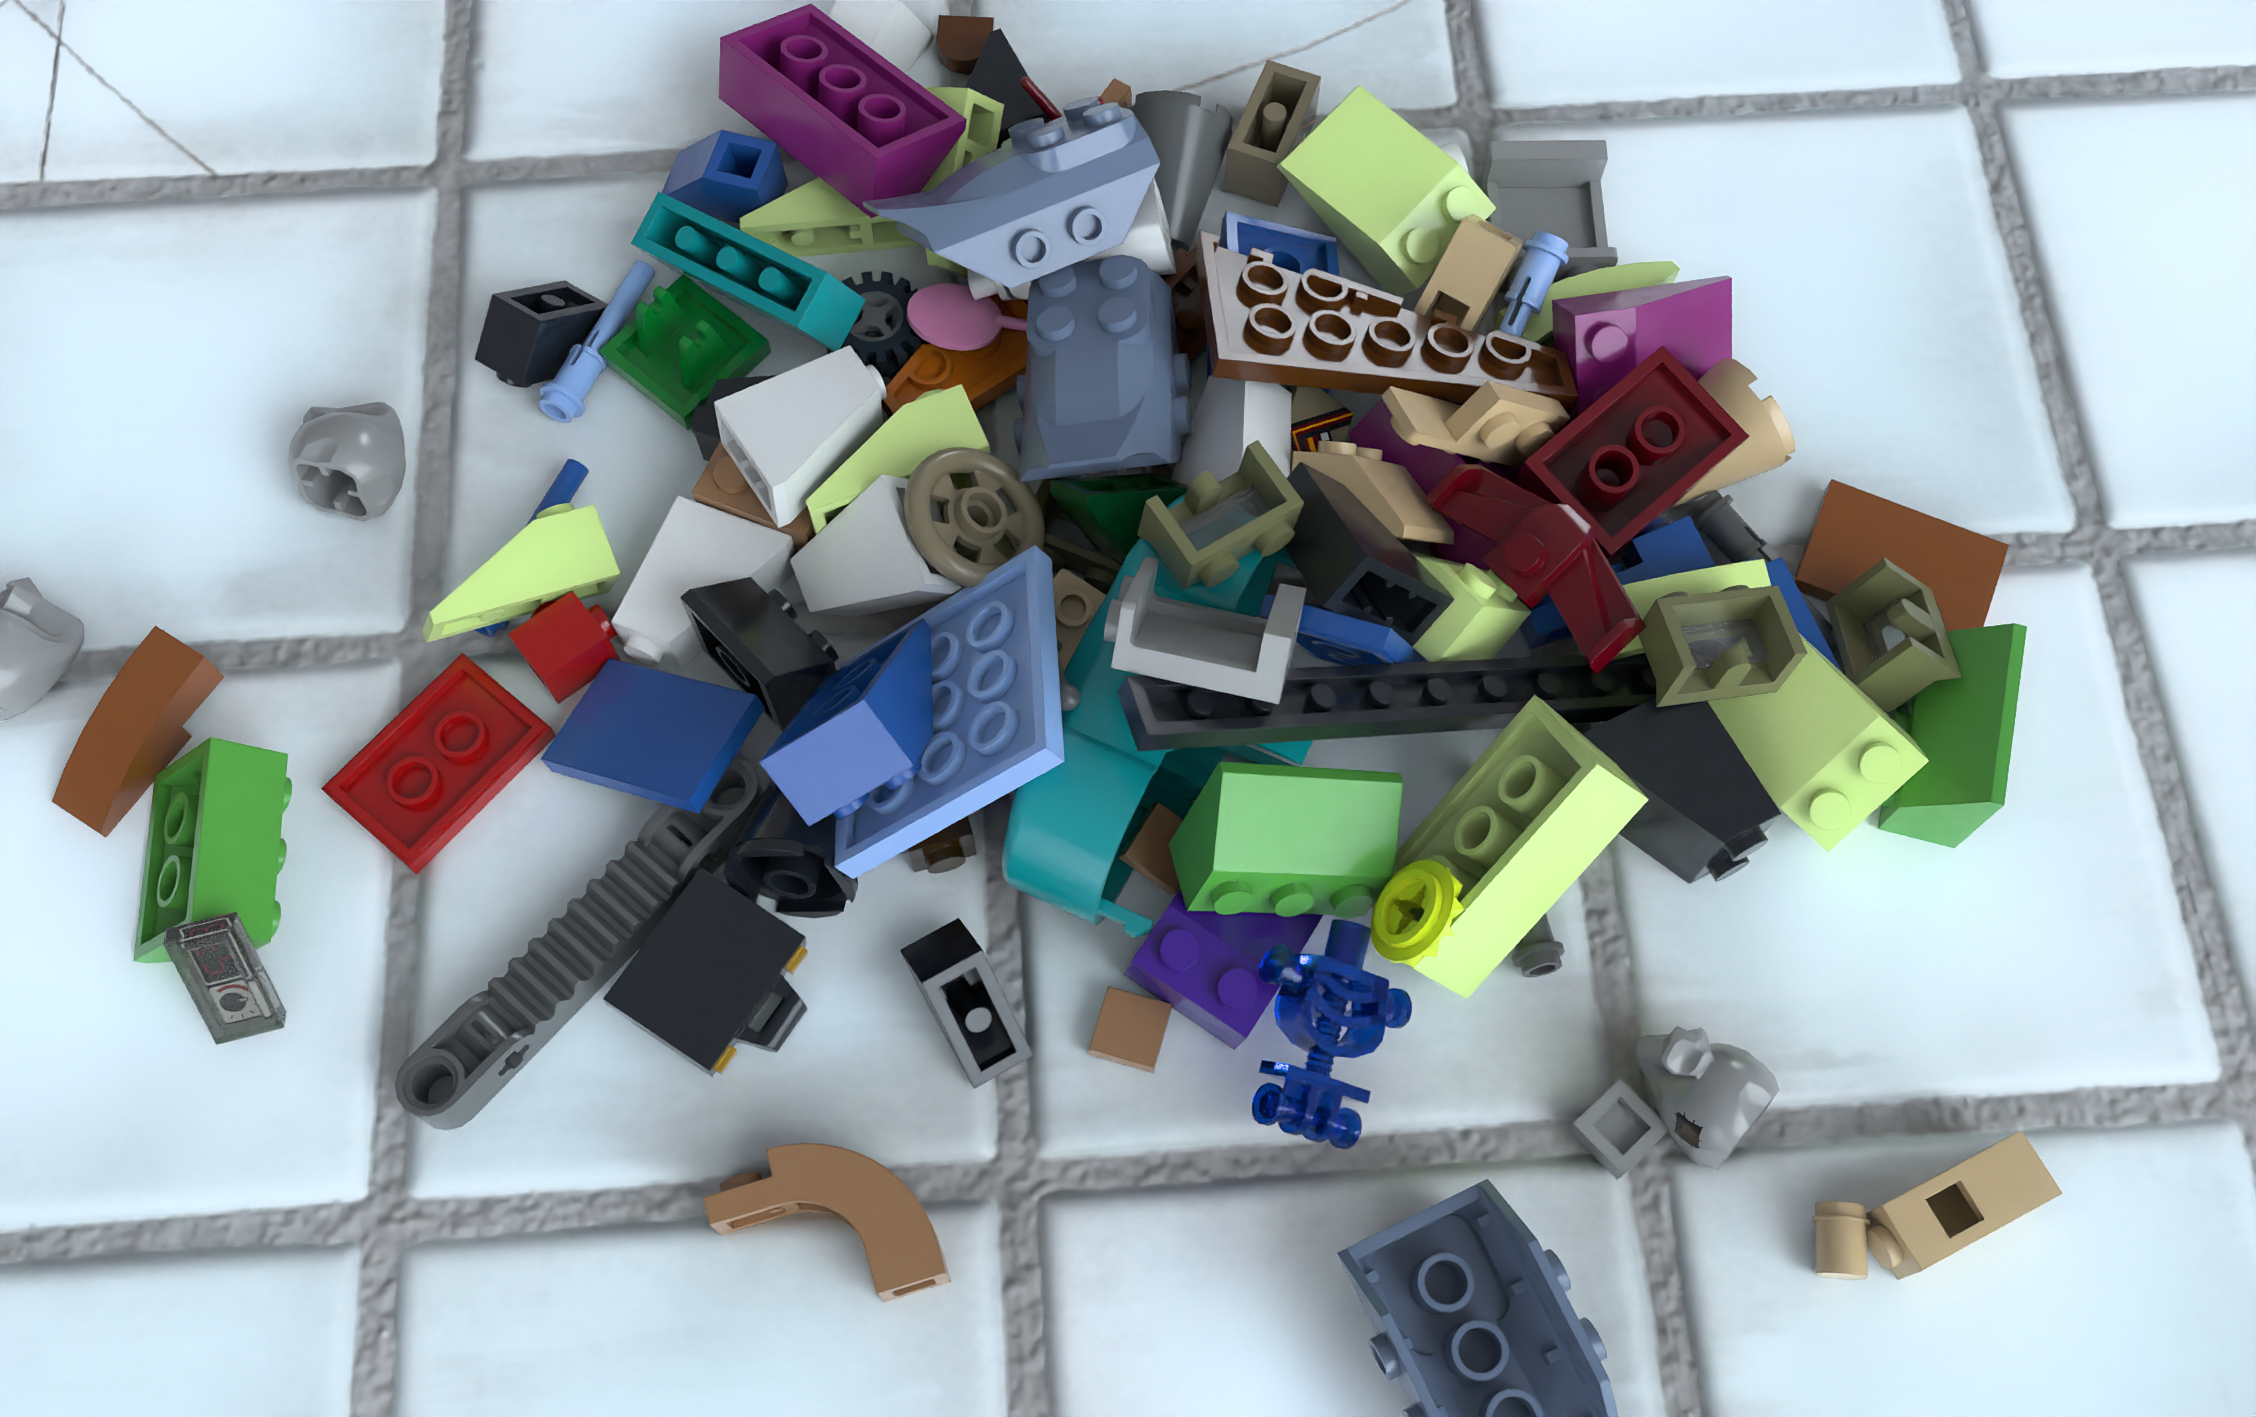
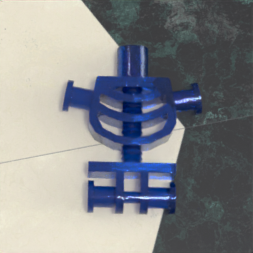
M1333 919L1324 955L1294 953L1289 947L1278 944L1270 948L1263 956L1259 966L1261 980L1269 985L1281 984L1274 1006L1276 1024L1292 1044L1309 1054L1306 1056L1307 1061L1305 1062L1306 1067L1304 1069L1291 1064L1261 1060L1258 1073L1285 1082L1283 1089L1281 1086L1270 1082L1258 1088L1253 1097L1251 1108L1253 1118L1257 1123L1271 1126L1278 1122L1283 1132L1296 1136L1302 1134L1306 1139L1318 1143L1324 1142L1329 1138L1330 1143L1334 1147L1343 1150L1351 1148L1358 1141L1362 1130L1361 1117L1354 1109L1340 1108L1341 1101L1347 1100L1368 1104L1371 1091L1331 1078L1330 1073L1333 1071L1332 1066L1334 1065L1333 1059L1335 1057L1357 1058L1374 1052L1383 1040L1385 1027L1393 1029L1403 1028L1410 1020L1412 1014V1001L1405 990L1399 988L1389 989L1390 982L1388 979L1363 970L1372 931L1371 928L1355 922ZM1348 1002H1352L1351 1009L1346 1011V1005ZM1341 1027L1348 1028L1342 1036V1038L1338 1041V1039L1340 1038L1339 1033L1342 1031Z

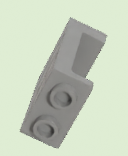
M1606 140L1490 141L1481 177L1483 192L1495 205L1496 209L1486 221L1523 241L1532 239L1535 231L1548 232L1566 241L1569 246L1565 254L1569 257L1566 266H1559L1552 284L1600 268L1616 266L1618 254L1615 247H1608L1601 189V178L1608 160ZM1523 248L1499 291H1509L1526 253Z
M1145 557L1135 577L1124 576L1118 600L1112 599L1104 630V640L1115 643L1111 668L1279 704L1294 653L1306 588L1280 583L1267 620L1157 596L1154 593V585L1159 559Z

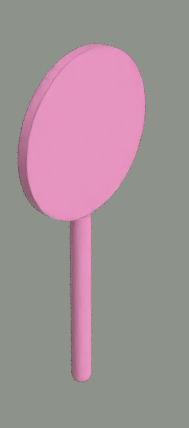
M941 283L924 287L910 298L907 306V320L913 331L925 341L950 350L966 351L985 347L998 337L1001 328L1026 331L1027 319L1002 316L999 307L990 297L974 300L970 287L960 284Z

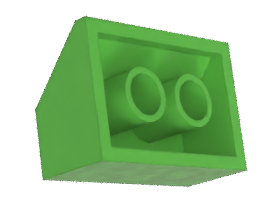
M2010 623L1947 631L1962 678L1934 681L1908 701L1898 706L1896 710L1889 713L1888 716L1916 741L1929 761L1880 805L1878 829L1955 849L2004 806L2027 626Z
M210 737L155 775L134 962L190 961L178 938L179 932L225 919L235 922L250 953L271 942V938L275 935L281 918V906L275 900L277 875L284 865L287 852L286 842L281 838L282 816L288 807L292 794L291 779L286 777L288 754Z
M1219 761L1168 844L1186 910L1216 911L1222 915L1251 912L1276 913L1283 917L1299 914L1336 915L1339 918L1345 919L1365 916L1378 899L1386 884L1394 876L1404 784L1400 773Z

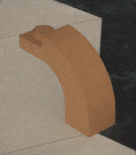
M817 1143L788 1144L766 1149L772 1177L762 1179L760 1172L737 1175L720 1183L721 1192L703 1197L709 1225L720 1235L802 1212L824 1213L844 1221L859 1234L863 1242L876 1294L884 1303L951 1282L938 1236L915 1195L891 1171L858 1152L838 1146Z

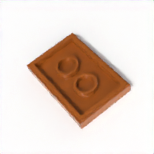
M1831 479L1825 488L1793 579L1802 593L1827 602L1880 560L1886 558L1933 590L1946 631L1984 627L2009 545Z

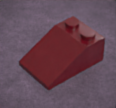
M1662 345L1523 463L1512 482L1553 504L1569 505L1595 530L1594 538L1608 562H1611L1652 522L1662 517L1749 438V435Z

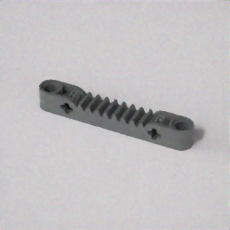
M735 756L699 814L662 804L646 821L638 835L637 841H629L625 845L624 856L620 860H610L606 864L605 875L601 879H591L587 883L586 894L581 899L572 898L567 903V913L562 918H552L548 922L547 933L543 937L532 938L528 942V952L523 957L512 958L508 962V972L503 977H493L488 982V990L474 995L463 1003L404 1062L398 1071L395 1082L397 1099L403 1108L435 1129L452 1130L462 1127L471 1121L642 947L698 870L702 867L713 874L726 861L729 850L764 793L756 771L750 763L739 756ZM733 787L745 789L744 795L736 803L728 806L716 804L717 798L726 789ZM489 1034H492L497 1039L495 1045L486 1039ZM452 1075L453 1084L447 1097L440 1102L429 1104L428 1093L433 1083L441 1077Z

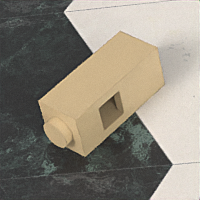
M1475 214L1464 217L1413 312L1432 318L1435 309L1457 316L1456 326L1476 333L1520 254L1524 241Z
M2021 1130L1867 1212V1219L1870 1220V1225L1867 1226V1245L1875 1259L1884 1268L1891 1269L1897 1280L1927 1269L2063 1193Z

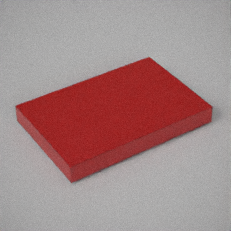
M461 653L321 789L417 875L556 737V734L548 724L464 653Z

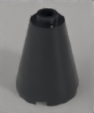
M773 780L770 781L729 850L723 871L728 885L753 902H757L758 895L760 894L778 901L777 913L805 918L836 916L843 912L846 901L850 900L853 903L858 889V877L852 879L835 868V815L832 813L813 825L808 826Z

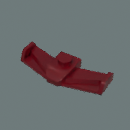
M1460 464L1456 466L1426 496L1425 502L1435 512L1443 517L1446 516L1497 544L1482 560L1531 609L1548 593L1550 594L1584 654L1586 661L1596 674L1646 628L1642 618L1594 538L1595 530L1569 505L1553 504L1478 464Z

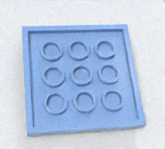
M1036 545L988 573L979 585L962 589L840 665V668L844 667L922 618L925 619L931 628L933 737L919 757V761L922 763L921 769L912 778L892 790H889L885 783L869 792L870 797L856 811L845 818H836L835 868L852 879L1065 762L1052 559Z

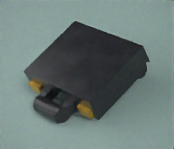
M701 867L604 996L603 1000L607 1006L620 1013L631 1023L711 1077H713L716 1071L722 1075L737 1053V1049L734 1048L737 1042L769 1052H778L808 1008L784 978L787 972L793 975L808 954V950L805 948L806 937ZM775 993L782 1000L760 1031L756 1032L749 1025L771 994Z

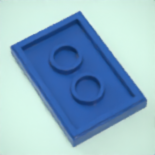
M1265 593L1258 614L1259 617L1268 620L1275 596ZM1306 604L1303 605L1295 645L1313 658L1340 666L1428 662L1389 627Z
M609 658L549 745L541 760L551 772L699 814L765 710V707L756 694Z

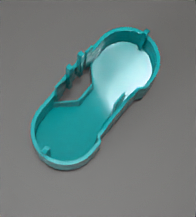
M1186 494L1174 500L1166 508L1170 509L1183 502ZM1236 509L1189 535L1188 539L1196 550L1199 551L1257 517ZM1141 537L1126 555L1109 592L1090 621L1064 670L1068 683L1076 687L1080 693V701L1075 709L1070 711L1061 710L1065 762L1015 790L1002 851V873L1004 880L1009 886L1095 926L1099 925L1105 918H1108L1123 925V933L1133 938L1149 934L1154 925L1153 920L1115 904L1134 870L1120 860L1118 856L1149 807L1154 803L1160 802L1184 820L1193 805L1192 801L1197 799L1219 761L1222 762L1226 754L1246 763L1294 766L1248 745L1138 751L1117 692L1126 676H1139L1141 674L1111 668L1115 643L1104 640L1105 624L1112 599L1118 600L1124 576L1135 577L1145 557L1159 559L1154 585V593L1157 596L1258 617L1264 595L1269 590L1278 562L1299 570L1284 547L1266 557H1262L1256 549L1238 560L1240 566L1236 572L1217 586L1206 588L1203 582L1200 581L1183 590L1151 543ZM1314 740L1253 745L1302 766Z

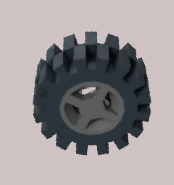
M871 271L862 272L863 283L856 285L852 276L842 281L843 284L866 299V302L840 349L850 345L865 366L872 364L878 370L881 377L889 376L891 382L922 344H929V342L913 331L907 320L908 302L919 290L916 288L911 291L910 281L902 276L894 285L893 276L890 272L882 271L880 281H873ZM868 330L879 332L881 335H868ZM826 348L827 354H830V353L834 352V351H832V350Z

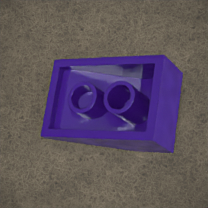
M1180 888L1131 960L1124 975L1161 1001L1172 1004L1173 1009L1235 1050L1254 1028L1323 915L1299 914L1283 917L1276 913L1240 912L1232 915H1222L1216 911H1187Z

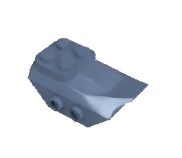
M1088 97L1066 105L1063 108L1065 116L1044 124L1043 118H1035L1012 126L1008 130L1011 138L1001 144V148L963 166L932 190L894 198L863 201V206L880 217L895 220L898 232L930 251L1012 289L1123 244L1161 162L1149 136L1132 110L1119 107L1117 102L1100 105L1097 97Z
M1116 255L1106 259L1074 263L1033 280L1029 288L1026 372L1023 375H1018L1016 382L1018 401L1023 411V418H1016L1014 420L1015 444L1020 455L1019 482L1182 461V435L1191 434L1192 423L1187 396L1181 397V391L1191 390V372L1187 353H1179L1171 287L1154 270L1149 269L1148 265L1141 259L1126 255Z
M1489 1179L1477 1183L1337 1253L1377 1336L1368 1340L1376 1363L1388 1381L1398 1377L1411 1406L1402 1410L1404 1417H1619L1610 1379L1601 1363L1602 1360L1607 1358L1605 1346L1593 1324L1586 1317L1579 1320L1565 1292L1571 1289V1283L1562 1262L1551 1249L1543 1251L1538 1239Z

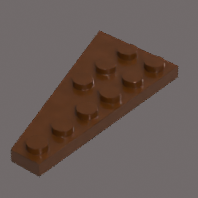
M1199 230L1194 253L1212 377L1372 394H1383L1390 386L1444 401L1465 403L1487 380L1558 400L1567 414L1570 413L1578 398L1565 352L1497 329L1484 336L1456 326L1457 316L1435 309L1432 318L1401 308L1404 298L1315 268L1305 271L1302 275L1272 264L1274 254L1252 247L1250 255L1246 256L1217 246L1220 236Z

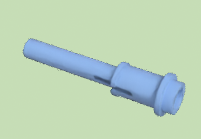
M1535 231L1532 239L1524 241L1523 249L1526 253L1509 291L1504 296V300L1509 303V306L1498 330L1521 338L1531 313L1539 314L1541 312L1543 301L1559 266H1566L1569 257L1565 253L1569 245L1566 241L1544 231Z
M639 260L634 262L583 345H573L553 381L543 383L539 390L541 396L539 407L552 419L562 423H570L573 417H581L584 413L585 405L583 401L599 375L604 372L607 366L599 350L620 332L655 276V270L649 264Z

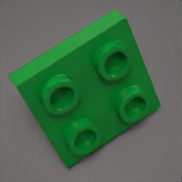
M683 274L666 290L661 286H657L653 291L654 301L651 304L647 305L643 301L638 303L635 308L636 317L605 344L599 352L609 368L689 430L696 406L702 399L708 400L717 380L745 378L771 353L767 338Z

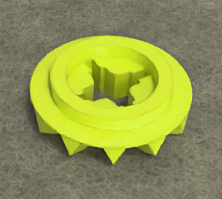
M1420 860L1407 865L1389 880L1377 899L1371 918L1372 942L1376 951L1382 957L1394 964L1400 962L1415 967L1423 955L1437 956L1439 941L1443 936H1455L1450 928L1452 919L1464 910L1457 900L1463 884L1450 874L1451 870L1437 861ZM1411 907L1417 910L1421 907L1425 910L1419 922L1414 920V915L1409 913Z

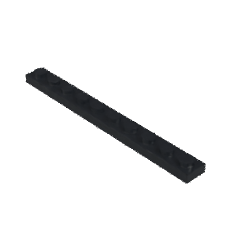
M1645 653L1612 660L1598 674L1591 669L1584 655L1289 668L1279 704L1146 675L1126 676L1117 694L1137 750L1154 751L1506 728L1534 695L1543 700L1569 724L1606 722L1655 698L1656 679ZM1692 654L1695 664H1698L1694 655Z

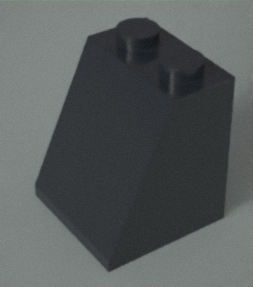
M1655 697L1582 733L1584 737L1615 762L1649 799L1618 834L1687 883L1691 884L1709 874L1712 875L1715 882L1733 875L1749 864L1748 855L1757 851L1769 841L1764 833L1781 815V812L1708 701L1656 707Z

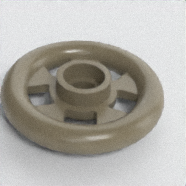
M953 447L931 454L912 472L904 495V514L908 530L923 557L937 571L950 580L972 588L979 585L988 573L1032 546L1036 545L1043 551L1045 524L1039 502L1026 481L1019 482V473L1002 459L974 448ZM969 473L973 487L956 491L950 474ZM999 490L1007 497L1015 510V513L1008 517L1003 500L995 493ZM930 500L940 501L945 504V523L932 520ZM1003 534L1017 545L1015 552L1008 559L994 548V545L1002 538ZM955 540L961 545L977 551L975 562L962 557L953 550Z

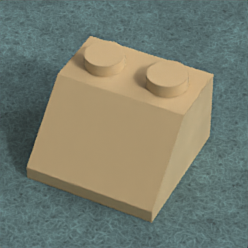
M1318 441L1317 452L1293 451L1292 471L1302 462L1344 484L1398 540L1453 545L1454 531L1442 515L1435 512L1425 502L1426 494L1404 466L1382 461L1383 450L1356 447V444L1345 442Z

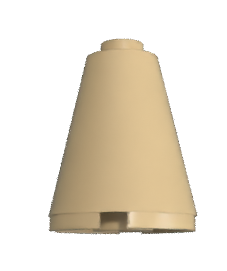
M1724 358L1716 363L1698 380V383L1749 435V438L1673 507L1707 495L1713 490L1723 489L1781 467L1792 458L1788 455L1795 451V441L1790 426L1772 395H1769L1762 401L1756 396L1748 385L1758 380V378L1750 369L1735 359Z

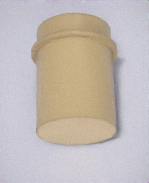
M1842 1201L1816 1202L1815 1216H1812V1222L1815 1223L1816 1275L1833 1279H1867V1226L1870 1225V1220L1866 1216V1206Z

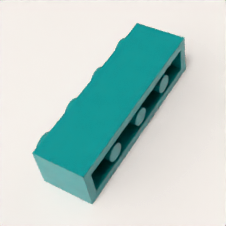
M659 191L631 242L632 245L681 275H686L689 279L834 352L841 348L866 302V299L828 272Z

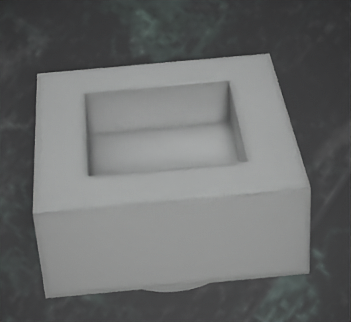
M1621 1078L1568 1128L1617 1180L1669 1131L1664 1121Z

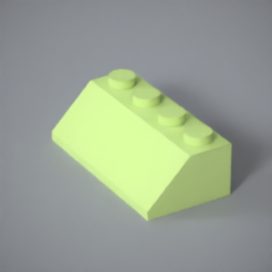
M1536 695L1529 700L1396 851L1394 875L1416 861L1433 860L1451 870L1450 874L1463 884L1457 900L1464 910L1453 918L1450 924V928L1455 936H1443L1439 941L1437 956L1423 955L1420 962L1412 968L1466 999L1649 800L1615 762ZM1411 907L1409 913L1414 915L1413 919L1419 922L1425 912L1421 907L1418 910Z

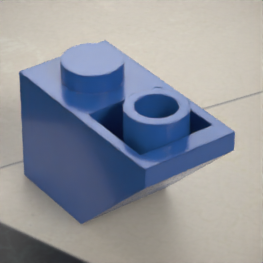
M720 130L678 152L662 193L711 217L740 224V218L783 196L788 182L776 142Z

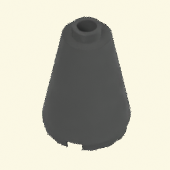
M1169 90L1148 91L1136 95L1134 106L1128 108L1125 101L1120 107L1133 111L1152 142L1161 162L1154 177L1169 224L1172 251L1174 254L1179 248H1182L1188 253L1230 143L1233 118L1226 108L1218 103L1216 105V113L1200 107L1201 96L1192 93Z

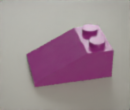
M1728 275L1552 300L1554 349L1566 353L1578 393V398L1568 414L1571 419L1565 424L1566 426L1662 345L1697 382L1716 363L1724 358L1732 359V277Z

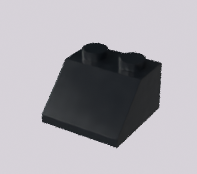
M751 577L689 589L680 597L703 651L743 692L757 695L765 707L763 713L782 732L822 681L837 671L834 662L839 659V656L828 640L817 630L807 634L794 621L798 618V615L789 601L774 588L766 593Z

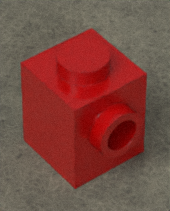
M570 591L558 600L543 603L532 613L529 620L508 633L523 659L558 704L593 681L609 658L621 661L611 642V639L618 635L611 620L597 603L587 609L573 591Z

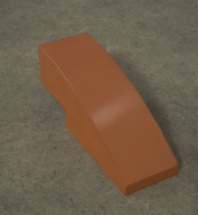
M155 625L126 661L86 723L65 765L52 802L106 838L151 786L155 775L165 769L190 740L192 735L182 726L223 680L224 676L205 656Z

